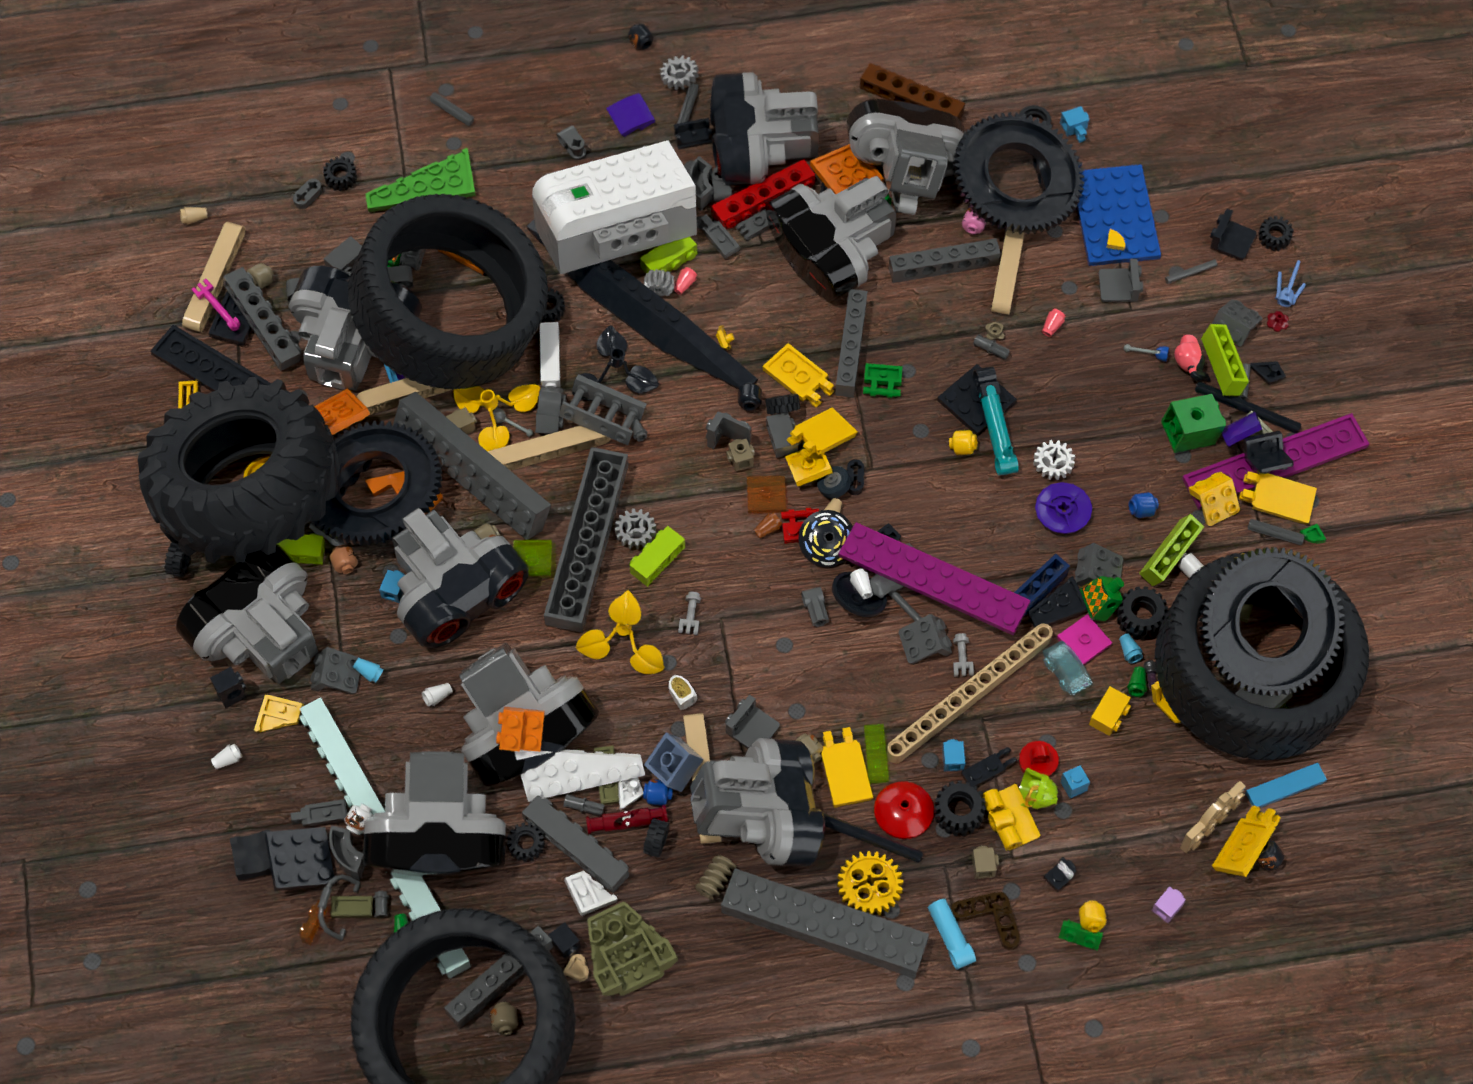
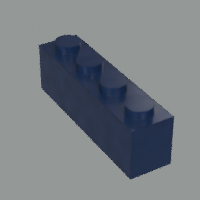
M1057 554L1052 556L1014 592L1031 600L1024 616L1068 576L1070 565Z

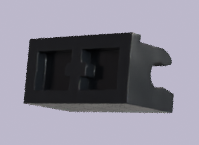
M709 118L674 124V136L678 150L712 144V129H710Z

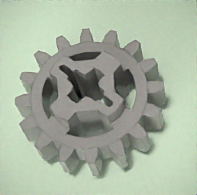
M675 56L674 60L668 59L669 63H663L664 68H660L661 80H663L664 85L668 84V88L674 86L675 90L678 87L684 89L685 85L690 87V82L695 83V78H698V66L695 60L691 61L690 57L684 59V56H681L678 59Z
M632 509V513L626 510L625 516L619 515V521L615 522L617 540H622L623 546L628 544L629 549L633 545L636 546V549H639V545L644 547L646 542L651 543L652 537L656 536L654 518H649V512L643 514L642 509L639 512Z

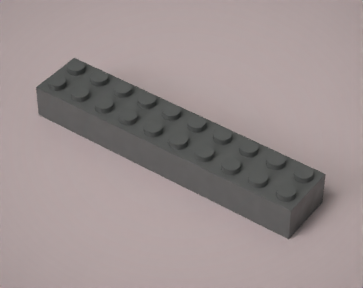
M417 392L400 400L393 425L398 422L400 427L405 424L406 428L412 427V430H417L419 435L423 434L424 439L427 438L429 444L431 443L433 449H435L442 469L523 538L529 540L543 530L551 507L549 502Z
M594 447L590 449L544 613L545 625L581 633L584 631L629 466L628 454Z
M734 869L721 904V913L914 979L916 978L929 938L928 933L738 869Z

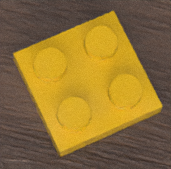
M800 451L785 456L797 487L833 473L825 453L818 455L814 452L812 455L804 458Z

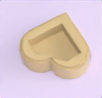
M581 954L573 955L563 971L564 974L577 981L587 980L589 969L586 966L584 956Z

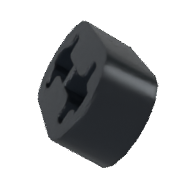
M853 459L847 465V472L851 477V486L848 493L859 495L864 488V464L858 459ZM854 466L858 468L857 474H854ZM853 480H857L856 489L853 488Z

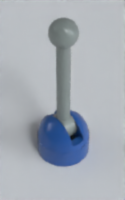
M1126 344L1124 350L1126 352L1131 350L1155 354L1158 360L1167 362L1169 347L1161 346L1156 350L1131 347L1129 344Z

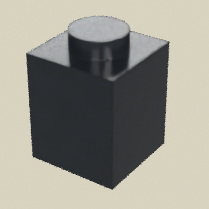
M565 922L548 934L552 939L553 946L564 959L575 955L581 947L580 940Z

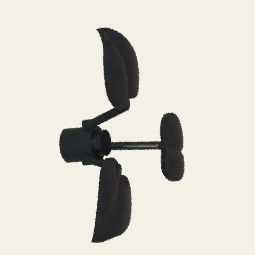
M612 325L608 326L599 336L596 345L597 351L601 356H610L605 370L598 380L591 373L580 375L600 383L611 366L614 368L623 366L628 375L626 386L630 391L643 394L658 388L659 382L657 378L646 367L633 366L631 372H629L627 362L624 361L627 341ZM582 396L581 400L584 401H593L584 396Z

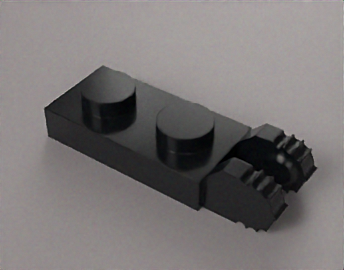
M1006 747L997 754L994 753L961 771V775L965 781L970 782L971 787L974 785L978 787L1004 773L1005 770L1017 764L1018 760L1013 757L1002 764L1000 759L1011 753V749Z

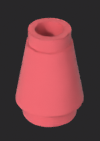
M689 267L681 269L673 290L677 294L682 295L696 281L697 273Z
M1058 309L1050 311L1042 333L1047 337H1051L1065 322V314Z

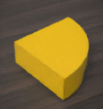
M1110 229L1106 248L1124 251L1125 240L1117 231Z

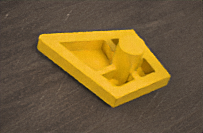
M719 326L716 336L720 346L726 350L732 349L730 341L735 340L733 334L727 335L724 326Z

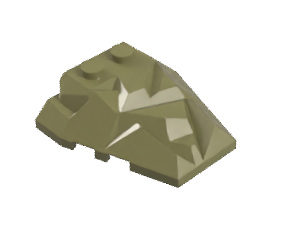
M621 902L587 919L594 979L603 996H612L617 993L619 995H626L661 978L664 975V970L671 968L678 960L670 942L665 937L662 938L653 926L645 923L642 917L626 902Z

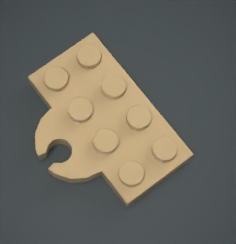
M1241 781L1228 793L1222 794L1217 802L1208 808L1200 821L1186 834L1180 847L1185 853L1190 849L1194 851L1201 844L1200 840L1204 835L1208 837L1214 831V826L1217 823L1221 824L1227 818V813L1231 809L1234 811L1240 805V800L1245 795L1243 791L1246 787Z

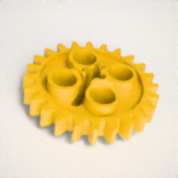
M870 851L867 852V856L860 852L858 859L852 855V862L846 860V867L841 866L843 874H838V879L841 880L837 882V887L841 888L838 894L844 895L842 902L849 901L848 907L854 906L857 910L869 911L871 915H873L874 911H877L880 916L882 909L889 912L888 905L895 907L896 903L894 900H900V895L897 893H902L903 888L899 887L903 885V880L899 879L902 877V872H896L899 866H892L893 859L886 861V854L879 858L877 851L874 856H871ZM877 868L880 869L882 873L876 875L872 873V870ZM860 874L863 878L855 880L852 876ZM885 887L888 889V892L881 893L878 891V888ZM864 892L867 893L869 897L866 899H862L859 897V894Z

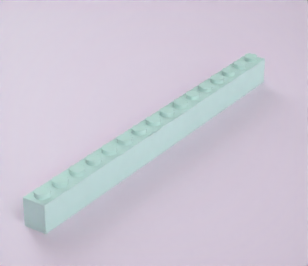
M321 697L299 708L302 714L299 718L304 727H309L310 732L308 734L312 742L317 741L319 745L317 751L321 758L327 759L328 764H326L329 773L331 775L335 774L337 777L335 783L340 791L344 790L346 793L344 799L348 807L364 804L372 809L371 813L373 815L385 812ZM365 835L367 840H372L374 845L371 847L376 857L381 856L383 861L380 863L385 873L390 872L392 886L395 890L399 888L402 894L399 896L404 907L409 906L411 912L408 914L413 921L421 916L441 911L421 874L410 872L414 862L401 839ZM462 948L445 952L437 957L440 962L437 964L442 975L446 973L449 979L471 967Z

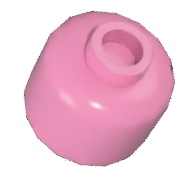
M969 208L964 214L962 227L970 234H979L985 228V219L979 218V215L973 213L974 210Z

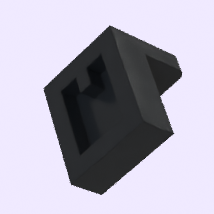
M1062 857L1059 863L1044 875L1043 879L1058 893L1075 878L1077 870L1072 861Z

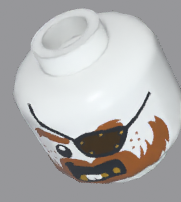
M364 804L352 806L344 820L347 824L346 828L358 835L364 833V822L368 818L374 817L371 813L372 809Z

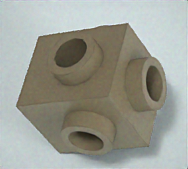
M747 438L742 440L736 439L728 443L729 451H726L728 461L733 463L735 471L753 467V456L755 453L752 444H748Z

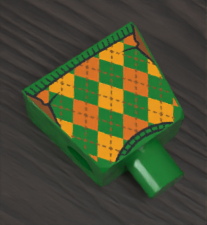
M1100 576L1080 588L1091 620L1105 622L1120 606L1123 598L1119 590L1124 586L1121 578L1116 577L1114 579Z

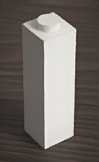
M558 322L540 323L541 386L545 388H561Z

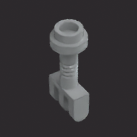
M688 592L685 599L689 602L686 619H680L678 633H682L683 626H687L686 634H690L691 627H694L693 633L698 635L700 623L694 620L696 603L701 602V597L697 592Z
M964 633L956 634L953 643L958 645L959 662L953 663L954 677H958V669H961L962 676H966V669H969V676H974L973 662H967L965 644L969 643V638Z

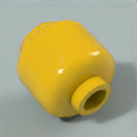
M971 430L955 431L952 438H949V447L953 449L956 455L972 454L974 449H977V436Z
M1097 901L1085 902L1079 909L1081 927L1092 933H1096L1104 928L1107 922L1104 906Z

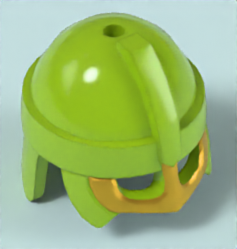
M1026 768L1019 788L1025 801L1021 806L1039 809L1056 804L1058 800L1056 784L1048 775Z

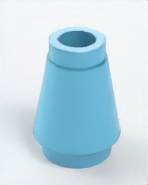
M1124 634L1119 638L1125 660L1131 664L1139 662L1143 658V650L1130 634Z
M359 657L353 665V668L369 682L373 681L376 683L383 672L380 665Z

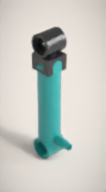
M993 366L974 369L973 380L977 387L978 401L982 403L993 447L996 473L999 476L1017 473L1019 469L1016 455L1013 454V447L1010 442L999 397L1001 391L996 371Z

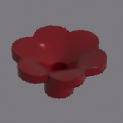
M1281 311L1268 314L1267 326L1269 328H1273L1275 332L1288 328L1289 317L1287 315H1283Z

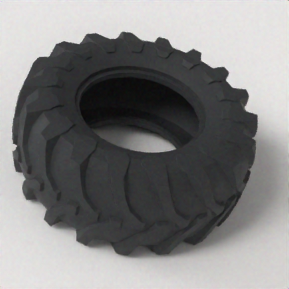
M249 377L244 385L232 386L228 381L220 382L218 390L209 394L196 392L190 395V403L185 407L167 411L164 414V426L152 429L147 434V449L140 452L138 456L140 489L151 516L156 523H160L161 531L171 542L178 541L180 549L185 554L191 556L197 551L205 553L207 562L215 563L221 555H233L236 563L245 562L248 553L262 551L269 555L276 552V544L285 539L298 540L304 536V526L307 522L321 520L325 515L326 501L334 498L338 492L339 459L328 425H324L325 420L313 405H309L308 397L300 389L289 392L286 390L284 382L276 379L269 386L259 385L257 377ZM256 454H272L259 469L240 480L222 485H208L216 473L236 460Z

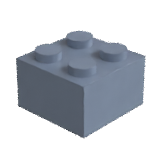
M666 732L644 766L667 787L682 792L704 759L680 737Z

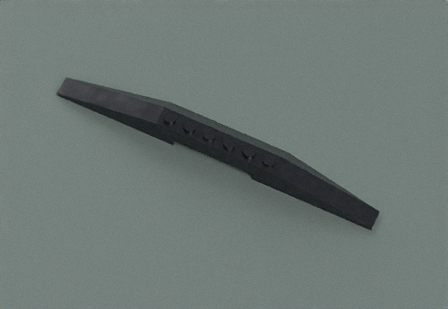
M533 220L527 225V229L545 247L535 229V221ZM612 260L567 272L568 276L579 285V288L585 294L667 355L669 353L675 356L677 360L687 362L693 365L694 368L701 369L716 379L720 378L726 384L736 389H739L744 384H755L758 381L753 374L687 316Z

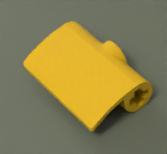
M1017 784L999 792L997 789H991L983 793L982 798H985L990 826L993 831H997L1005 850L1015 849L1040 837L1039 830L1028 807L1021 806L1025 801Z

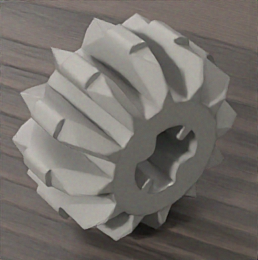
M656 269L655 271L649 270V273H646L644 285L661 297L663 295L669 296L673 292L675 280L674 276L670 275V272Z

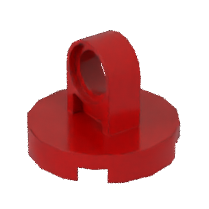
M1044 741L1028 743L1022 748L1019 755V766L1023 773H1025L1026 768H1029L1038 773L1048 775L1050 778L1059 764V756L1056 749Z

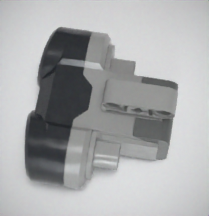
M753 72L716 74L712 82L710 124L715 127V134L712 136V150L715 167H718V178H722V184L733 186L762 183L765 175H768V165L785 164V160L815 158L818 155L819 146L816 93H779V89L762 90L761 80H757V75Z
M311 266L302 271L289 303L290 312L301 324L298 335L302 339L308 340L303 354L308 378L321 385L341 390L349 389L356 391L362 382L371 356H376L362 340L353 322V316L350 313V304L348 303L350 275L332 266ZM391 281L399 299L411 313L419 318L422 305L417 296L405 286Z
M417 508L402 519L406 529L392 537L397 562L407 573L397 583L404 593L397 609V617L424 648H438L459 638L469 628L471 621L490 608L498 609L509 603L523 588L529 575V566L505 537L492 536L480 539L474 531H469L462 537H459L444 517H440L435 510L425 515L420 508Z
M758 738L747 750L745 757L732 756L730 761L705 762L690 786L693 819L697 825L698 833L707 836L739 837L742 842L756 843L759 854L768 865L811 866L821 851L825 832V819L822 811L819 808H815L812 793L815 776L814 763L806 745L796 740Z

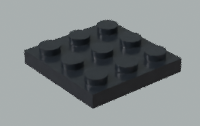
M978 364L972 367L937 398L941 405L976 436L987 428L982 403L978 401L977 387L973 380V370L981 368ZM999 384L1001 391L999 397L1003 413H1005L1016 403L1017 399Z
M325 827L268 831L265 833L274 891L326 887L328 882L334 877Z

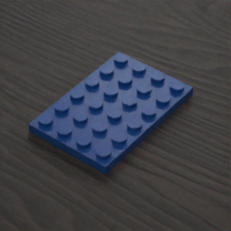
M1142 164L1084 170L1082 173L1084 175L1083 182H1085L1082 187L1084 190L1081 193L1082 197L1077 205V211L1088 265L1126 263L1130 259H1138V261L1160 259L1161 251ZM1110 229L1117 231L1124 238V251L1106 248Z

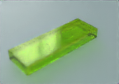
M884 724L864 725L869 783L889 782Z

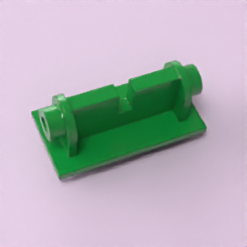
M1068 919V921L1063 920L1058 938L1098 951L1103 933L1099 931L1092 933L1083 930L1079 923Z

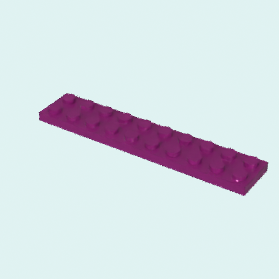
M1351 413L1283 438V451L1294 461V465L1285 470H1272L1269 474L1287 478L1365 449L1369 446V442ZM1242 453L1183 475L1182 480L1189 491V487L1195 485L1196 482L1205 480L1214 473L1222 472L1233 479L1236 495L1238 496L1241 491L1243 492V489L1252 491L1256 488L1255 485L1243 482L1244 475L1248 471L1258 475L1259 473L1245 460V455ZM1191 495L1198 510H1201L1200 500Z
M857 522L838 553L839 557L1011 635H1014L1030 605L1031 600Z

